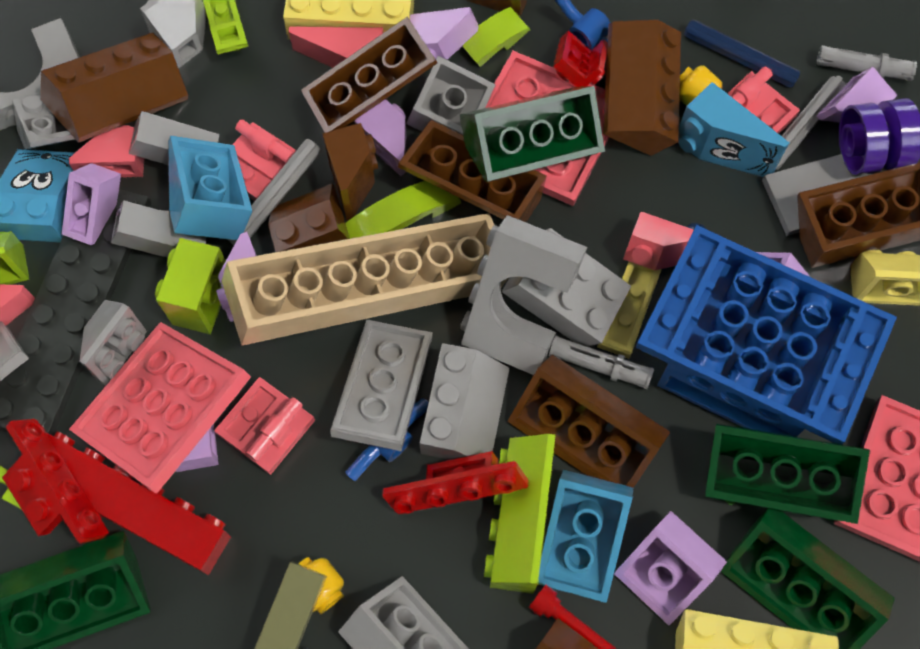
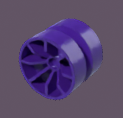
M902 98L882 101L878 105L873 102L849 105L844 109L839 125V144L844 164L849 172L857 175L878 172L882 168L892 170L917 164L920 159V113L912 100Z

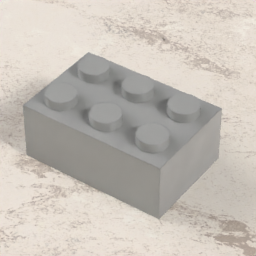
M551 228L546 230L548 232L561 236ZM585 253L577 277L568 293L527 277L509 278L502 293L573 342L584 346L600 344L604 340L631 285Z

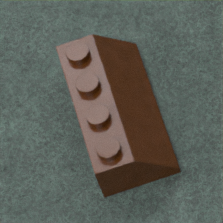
M406 17L301 89L326 133L344 128L438 64V62L409 18Z
M660 20L613 21L608 25L604 135L650 156L678 142L680 31Z
M154 32L41 71L40 100L78 142L138 119L141 111L153 114L188 100V93L173 52Z
M430 120L398 163V168L503 220L508 215L527 222L541 200L547 178L546 175L536 170H530L488 182L485 181L465 147L464 136L433 120Z
M920 163L799 192L797 195L800 240L812 268L857 257L861 252L868 250L881 251L920 241Z
M553 354L538 367L507 421L528 436L555 435L553 453L585 475L633 488L670 434V431Z

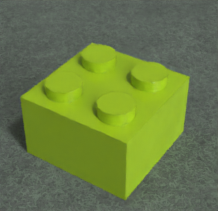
M180 238L176 249L173 248L170 251L167 260L168 270L164 280L161 279L157 284L155 297L172 325L211 335L221 307L216 290L222 288L218 275L226 262L220 247Z

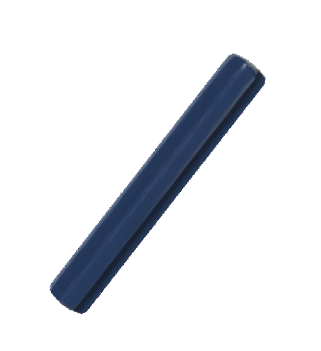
M691 20L685 29V37L757 72L763 67H768L773 74L771 79L789 88L795 85L800 76L799 70L696 20Z

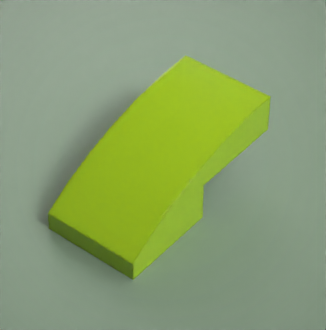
M509 7L478 26V31L462 46L481 67L502 47L506 50L511 48L530 29L514 10Z

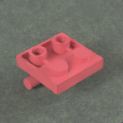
M763 67L756 74L751 71L727 94L779 134L797 117L800 109L766 83L773 75L768 67Z
M241 119L235 127V130L241 133V136L233 145L236 149L248 196L256 201L297 150L254 122L249 124Z
M259 377L214 431L223 440L271 475L314 423L315 418L302 408L303 404L296 398L292 397L289 399Z

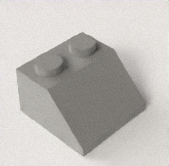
M438 56L436 59L438 64L432 67L406 124L423 131L430 120H433L463 135L459 114L484 109L496 84Z

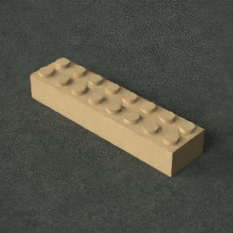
M490 213L227 261L222 284L241 345L469 297L475 284H480L482 276L478 275L477 271L485 254L489 255L491 249L490 246L486 245L488 235L494 226ZM508 278L501 281V287L505 284Z

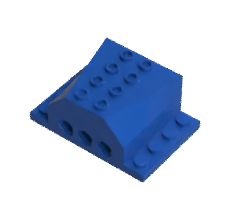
M696 225L635 348L668 363L657 386L745 429L797 437L801 432L807 430L832 443L843 444L897 317Z

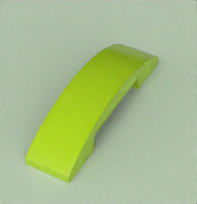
M203 0L217 54L248 47L235 0Z
M422 181L399 190L369 206L347 221L346 227L350 239L401 230L429 214L432 218H435L461 204L459 197L427 181Z

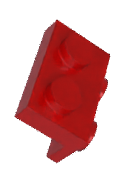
M568 30L560 38L553 67L560 78L564 81H570L576 87L588 86L589 84L595 85L605 73L604 66L607 60L608 43L603 39L590 50Z

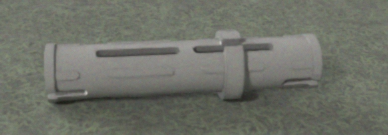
M821 45V52L818 53L817 57L818 66H829L856 72H864L874 67L882 78L885 76L912 81L914 78L912 75H915L917 69V61L891 58L886 53H881L879 56L827 47L825 45Z
M557 335L549 352V357L553 354L561 360L611 376L610 380L617 382V379L643 387L646 390L654 368L625 360L624 355L618 354V357L560 338Z

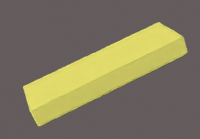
M628 262L622 280L631 285L604 340L598 344L597 348L617 355H624L628 359L630 358L661 269L654 271Z

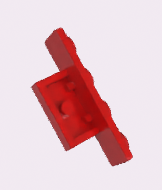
M36 419L10 421L6 425V429L22 455L2 476V479L38 536L50 534L64 519L79 543L104 538L109 533L108 529L102 522L99 513L95 511L84 494L81 485L68 469L63 457L50 441L43 426Z
M493 451L427 465L426 480L384 488L382 497L397 514H409L418 510L443 507L447 504L467 500L472 501L502 493H512L528 488L529 480L517 462L510 461L498 464V458Z

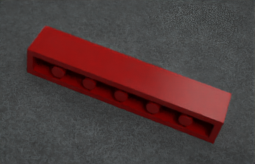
M58 431L54 436L46 433L99 515L206 575L210 574L231 539V536L223 530L226 525L224 522L208 513L204 519L192 513L195 507L185 500L176 497L172 502L163 497L162 495L165 490L162 488L155 494L145 485L132 480L133 477L116 464L113 469L103 464L102 462L105 457L86 447L84 452L73 447L75 441Z

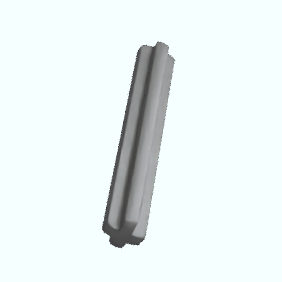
M841 76L830 77L782 135L790 143L776 170L784 164L819 121L817 114L846 85Z
M306 139L251 205L252 213L244 230V233H248L249 238L252 237L321 153L320 147L312 140ZM228 239L231 244L235 245L237 240Z

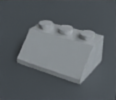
M442 343L420 440L421 454L453 460L493 451L509 367L476 349Z
M403 576L361 604L338 632L353 649H469Z

